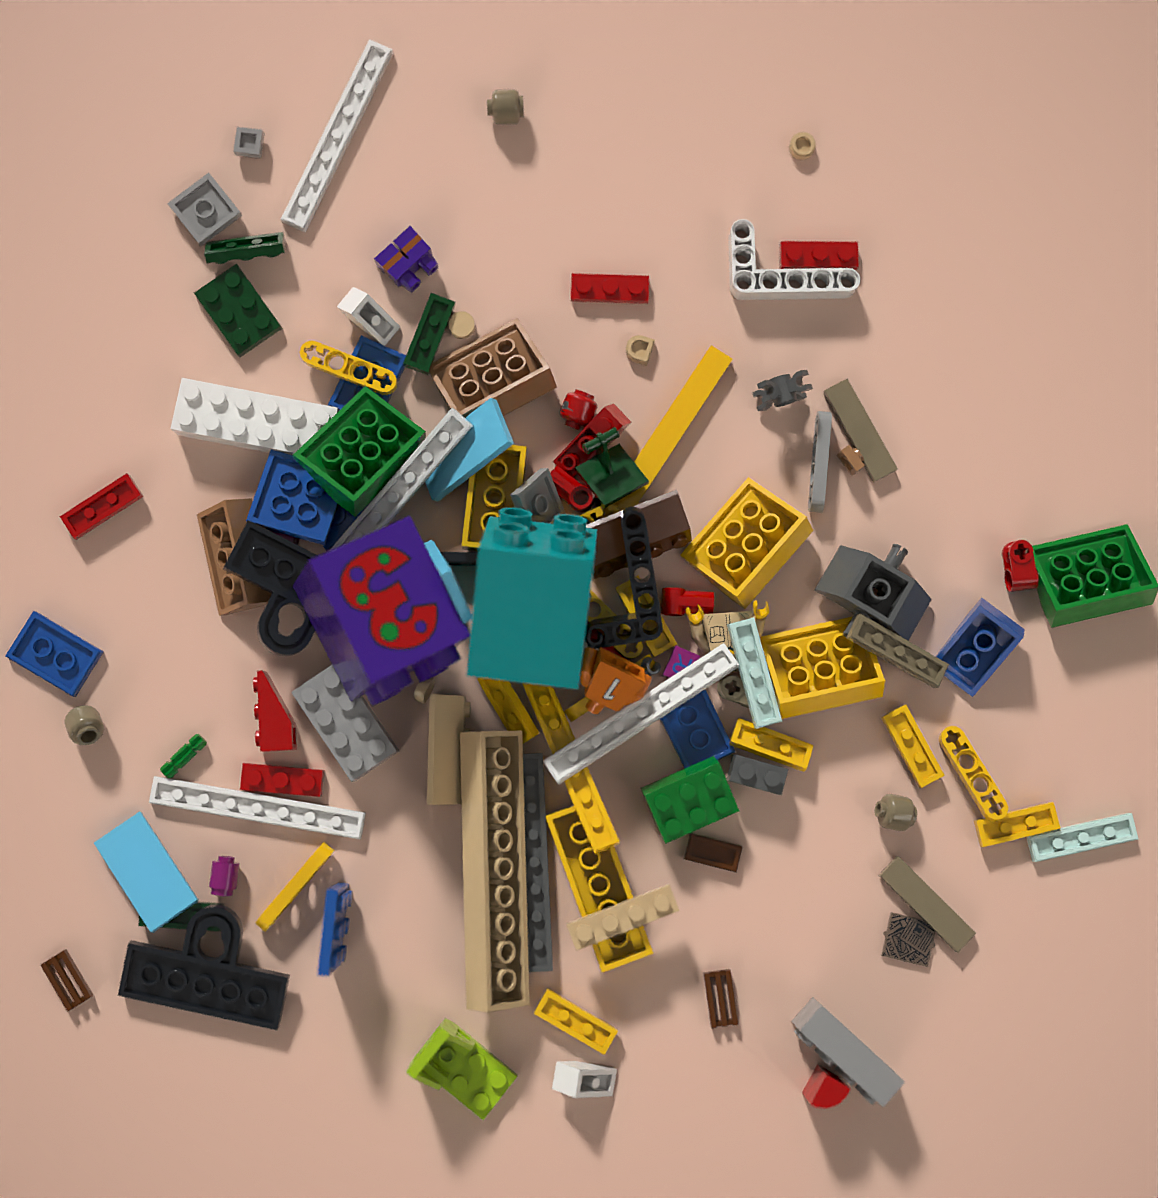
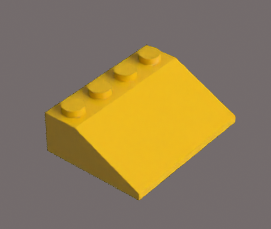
M748 477L680 556L726 596L746 609L814 530L807 516Z
M852 617L761 636L763 652L782 719L883 697L885 679L876 655L848 640L843 635Z

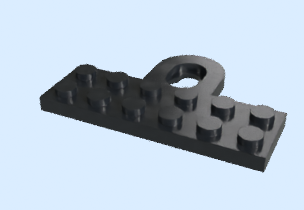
M248 520L223 570L271 593L258 621L257 633L259 640L264 648L272 654L278 656L295 655L309 644L315 629L293 584L308 561L318 557V555ZM285 605H295L303 613V624L295 629L291 635L283 636L278 631L280 623L279 611Z
M213 904L201 908L190 919L182 951L131 940L127 946L118 996L278 1030L290 975L239 964L238 958L243 938L242 922L239 916L229 907ZM211 926L218 927L222 932L221 939L224 943V952L219 957L206 956L200 947L201 938Z

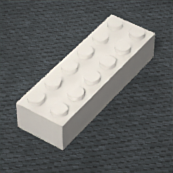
M182 378L170 429L179 436L270 453L272 449L293 455L339 409L327 405Z

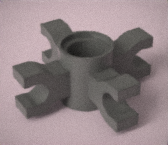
M800 370L792 378L790 374H784L758 383V389L762 388L764 390L752 392L754 397H763L761 398L763 403L757 406V410L765 411L773 403L775 407H782L807 398L806 393L801 392L813 389L812 384L803 385L802 378L809 375L808 370Z

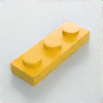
M628 580L617 586L615 590L630 614L636 612L631 582ZM645 593L639 597L638 601L643 605H647L652 602L650 594ZM662 616L663 629L661 635L656 639L645 641L653 657L677 645ZM647 620L643 624V628L646 630H653L657 626V622L654 620Z
M477 678L507 731H522L523 744L540 734L509 681Z
M906 704L881 717L919 788H923L945 776Z
M741 718L736 720L729 742L731 746L805 772L808 767L814 746L766 727L756 729L752 722Z
M1054 802L1008 812L1003 819L996 822L989 821L986 818L974 820L980 847H987L1061 828Z
M548 988L534 1011V1014L603 1055L606 1054L618 1032L617 1028Z

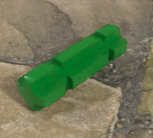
M195 734L189 740V744L185 743L170 758L171 761L166 762L160 768L165 777L169 779L178 773V769H182L197 754L196 751H200L207 744L201 735Z

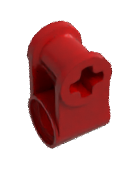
M1026 540L1007 543L1002 549L1005 571L1004 579L1007 590L1015 592L1036 589L1039 580L1032 545ZM1014 550H1020L1021 555H1015Z

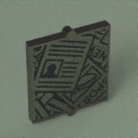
M890 912L887 930L883 932L885 940L881 956L928 967L932 948L935 947V943H933L935 931L923 919Z

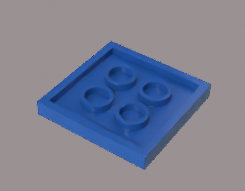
M271 449L246 522L249 520L273 532L325 545L338 503L293 458V455Z
M337 883L326 890L317 972L319 976H329L346 959L347 945H343V938L345 934H348L350 918L345 917L347 908L351 907L353 891L349 890V883Z

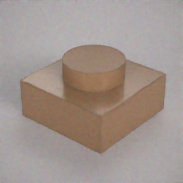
M850 444L836 455L851 476L865 466L862 454L858 449H853Z

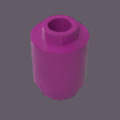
M218 856V860L212 861L209 882L212 895L233 896V890L237 889L240 863L234 862L235 857Z

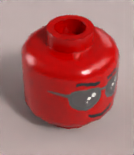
M575 389L574 393H567L560 409V416L566 420L564 425L579 430L581 426L586 427L594 418L598 405L594 401L593 395Z

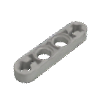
M817 411L808 499L809 512L822 513L824 510L832 423L831 412Z

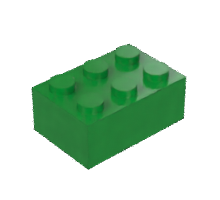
M714 756L640 788L665 844L739 812L722 767Z

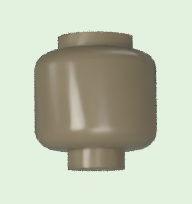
M515 89L495 90L492 94V99L487 100L488 116H493V120L497 125L517 124L520 117H524L523 96H519L518 91Z
M78 706L70 710L64 720L69 738L78 745L93 744L103 735V721L99 712L92 706Z
M886 794L875 805V816L883 828L906 831L916 822L917 809L908 797Z

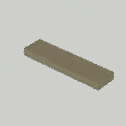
M848 378L824 390L823 393L850 442L862 454L864 467L873 483L898 470Z
M862 614L856 616L847 635L848 640L933 688H939L949 666L948 663Z
M896 856L878 875L955 952L958 953L976 934L899 856Z

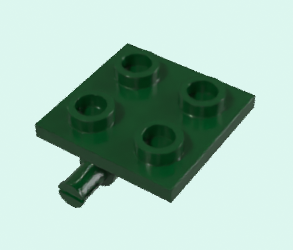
M615 427L603 434L597 433L594 435V439L582 444L586 454L596 450V456L575 467V471L604 508L649 484V480L620 444L610 449L607 448V443L620 436Z

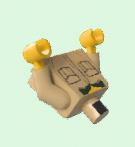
M757 600L753 602L754 614H752V611L704 614L701 606L697 605L698 612L692 615L688 607L685 612L690 620L692 639L705 654H708L724 643L736 659L727 624L754 617L759 637L761 638L766 616L770 612L769 604L766 601L765 608L757 609L758 604Z

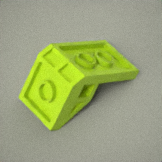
M447 1018L442 1021L416 1054L406 1071L414 1080L440 1090L443 1087L482 1120L486 1118L518 1076L517 1073Z

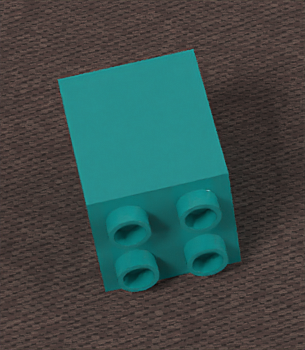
M502 508L499 511V517H489L478 552L466 676L578 689L597 529L586 528L587 519L577 515L560 514L554 517V524L532 521V512L520 508Z

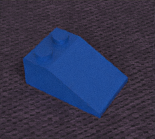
M981 598L936 655L937 658L949 664L944 676L973 697L1024 638L1025 629Z

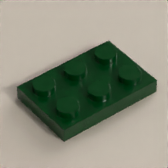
M237 264L194 292L239 357H242L283 329Z

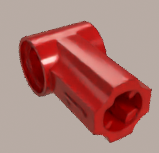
M557 465L550 474L559 497L571 505L574 511L579 513L587 512L593 505L592 491L580 484ZM579 493H584L588 496L589 500L584 505H578L574 502L575 496Z
M676 587L662 588L661 615L685 616V611L688 607L691 614H696L698 612L697 605L701 606L704 614H713L714 592L686 591L684 588Z

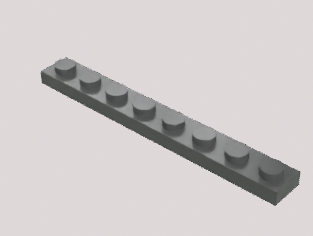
M543 753L523 754L529 972L553 971Z

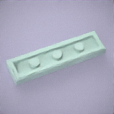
M755 618L727 624L736 661L739 663L738 668L754 728L757 729L782 722Z
M1132 813L1066 826L1027 837L1032 862L1138 840Z

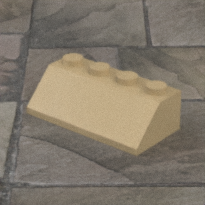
M430 694L427 805L462 804L460 732H470L469 728H465V718H470L471 703L466 702L465 696Z

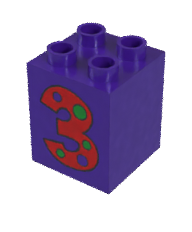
M410 516L309 560L293 584L350 701L366 694L371 706H375L402 692L401 689L411 685L413 681L408 673L414 671L419 682L422 683L449 669V666L462 659L456 647L469 638L470 633L465 623H463Z

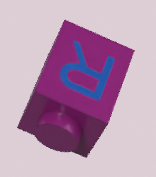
M676 645L662 676L668 680L697 661L700 656Z

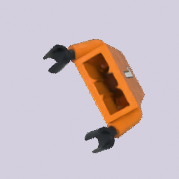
M588 630L584 638L588 646L584 648L580 670V682L584 686L585 696L589 699L586 704L588 711L598 715L604 706L614 711H620L625 705L627 706L641 700L652 681L651 675L657 674L661 670L660 663L655 662L650 669L651 657L644 658L640 667L601 647L597 651L595 649L596 645L602 642L603 636L601 633H598L597 640L591 642L590 635L592 630Z

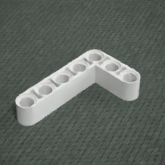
M739 219L731 227L728 238L730 292L736 299H844L852 296L860 284V275L851 268L756 269L755 230L753 224L746 219ZM739 230L744 231L748 237L739 238L735 232ZM740 255L745 256L748 259V263L740 264L736 257ZM796 280L800 283L801 287L797 289L792 288L788 281ZM815 280H823L826 283V288L817 287ZM840 280H849L852 283V287H844ZM745 281L748 283L749 288L741 289L737 286L736 282ZM763 281H772L775 288L767 289L764 287Z

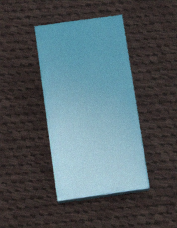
M493 398L488 399L466 417L473 427L425 481L432 500L440 501L514 444L497 400Z
M430 540L424 543L463 623L471 620L472 613L447 562L434 541Z
M138 812L94 842L99 853L151 933H154L199 901L142 812Z

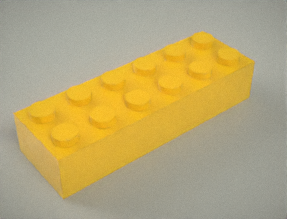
M574 805L545 816L582 917L633 898L615 847L598 854L594 853ZM643 925L592 945L602 973L654 954Z

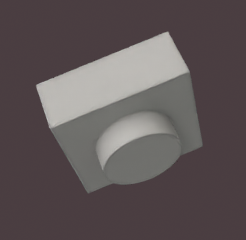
M237 127L234 154L236 156L261 158L264 140L263 130Z

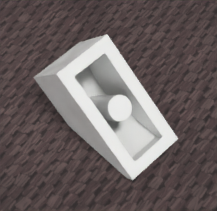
M355 287L348 292L337 306L355 325L384 346L400 328L367 293Z
M557 1061L552 1089L574 1098L613 1096L617 1069L579 1061Z

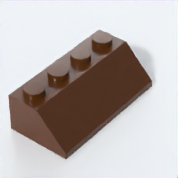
M677 490L635 505V507L642 510L645 516L652 558L659 557L668 550L682 548L692 541L691 529ZM622 511L587 524L586 528L597 529L592 573L594 579L608 577L617 570L628 568L620 520ZM631 514L626 518L625 522L627 525L634 527L639 524L641 518L636 514ZM634 541L630 545V550L639 553L644 549L645 544L641 541Z

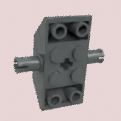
M893 544L885 561H882L868 552L842 545L839 546L817 584L815 591L853 613L851 621L843 632L846 638L856 616L862 614L909 641L932 599L916 580L898 570L908 554L906 548H903L901 551V545ZM874 588L878 590V597L872 591Z

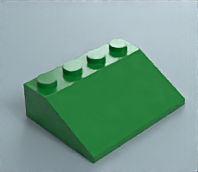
M365 386L293 454V458L336 503L356 517L377 496L426 439V431Z
M1128 524L1032 546L1039 580L1037 592L1041 607L1051 628L1153 605L1158 593V582Z

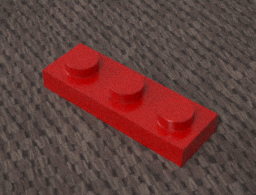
M781 241L779 244L780 269L851 268L857 270L859 267L858 242Z
M571 274V302L648 304L649 276Z
M126 473L59 517L72 537L77 540L144 496L132 477Z
M243 763L240 790L322 797L324 770Z

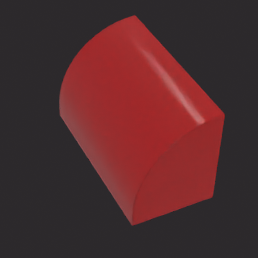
M817 1064L802 1094L810 1105L825 1109L840 1104L847 1097L851 1088L841 1077Z

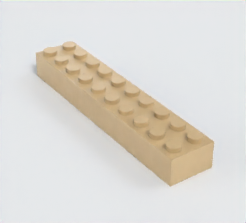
M522 731L460 732L466 1009L493 1012L527 1006L530 1004Z

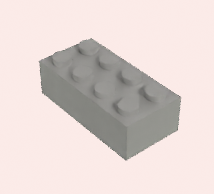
M333 665L291 692L351 782L357 781L399 752V749L364 697L361 696L350 701Z
M812 997L792 1020V1023L797 1027L794 1032L810 1048L815 1044L817 1047L814 1050L831 1067L835 1063L837 1065L835 1070L851 1086L856 1082L855 1088L872 1105L877 1101L884 1107L905 1083L899 1075L815 998Z

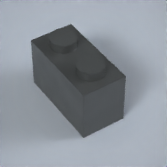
M732 755L726 779L730 782L782 795L788 769L740 755Z

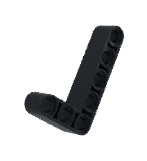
M635 506L624 509L620 520L636 613L591 620L586 625L585 633L596 628L604 631L603 640L599 645H596V648L653 640L662 633L663 625L646 520L642 510ZM631 514H636L641 519L639 524L633 527L626 524V518ZM634 541H641L645 544V547L641 552L635 553L630 550V545ZM644 567L649 570V574L646 578L639 579L634 576L635 570ZM645 593L653 596L652 602L647 605H643L638 601L639 597ZM647 620L657 622V626L653 630L644 629L643 624ZM621 624H627L631 627L630 632L625 635L617 633L616 629ZM590 636L591 642H595L597 640Z

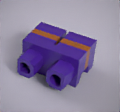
M409 226L393 241L394 245L390 243L374 260L376 266L383 273H386L398 287L402 285L412 293L421 284L420 279L414 273L421 268L430 276L439 266L432 255L431 248Z

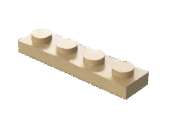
M670 884L571 921L567 923V927L577 951L680 910Z

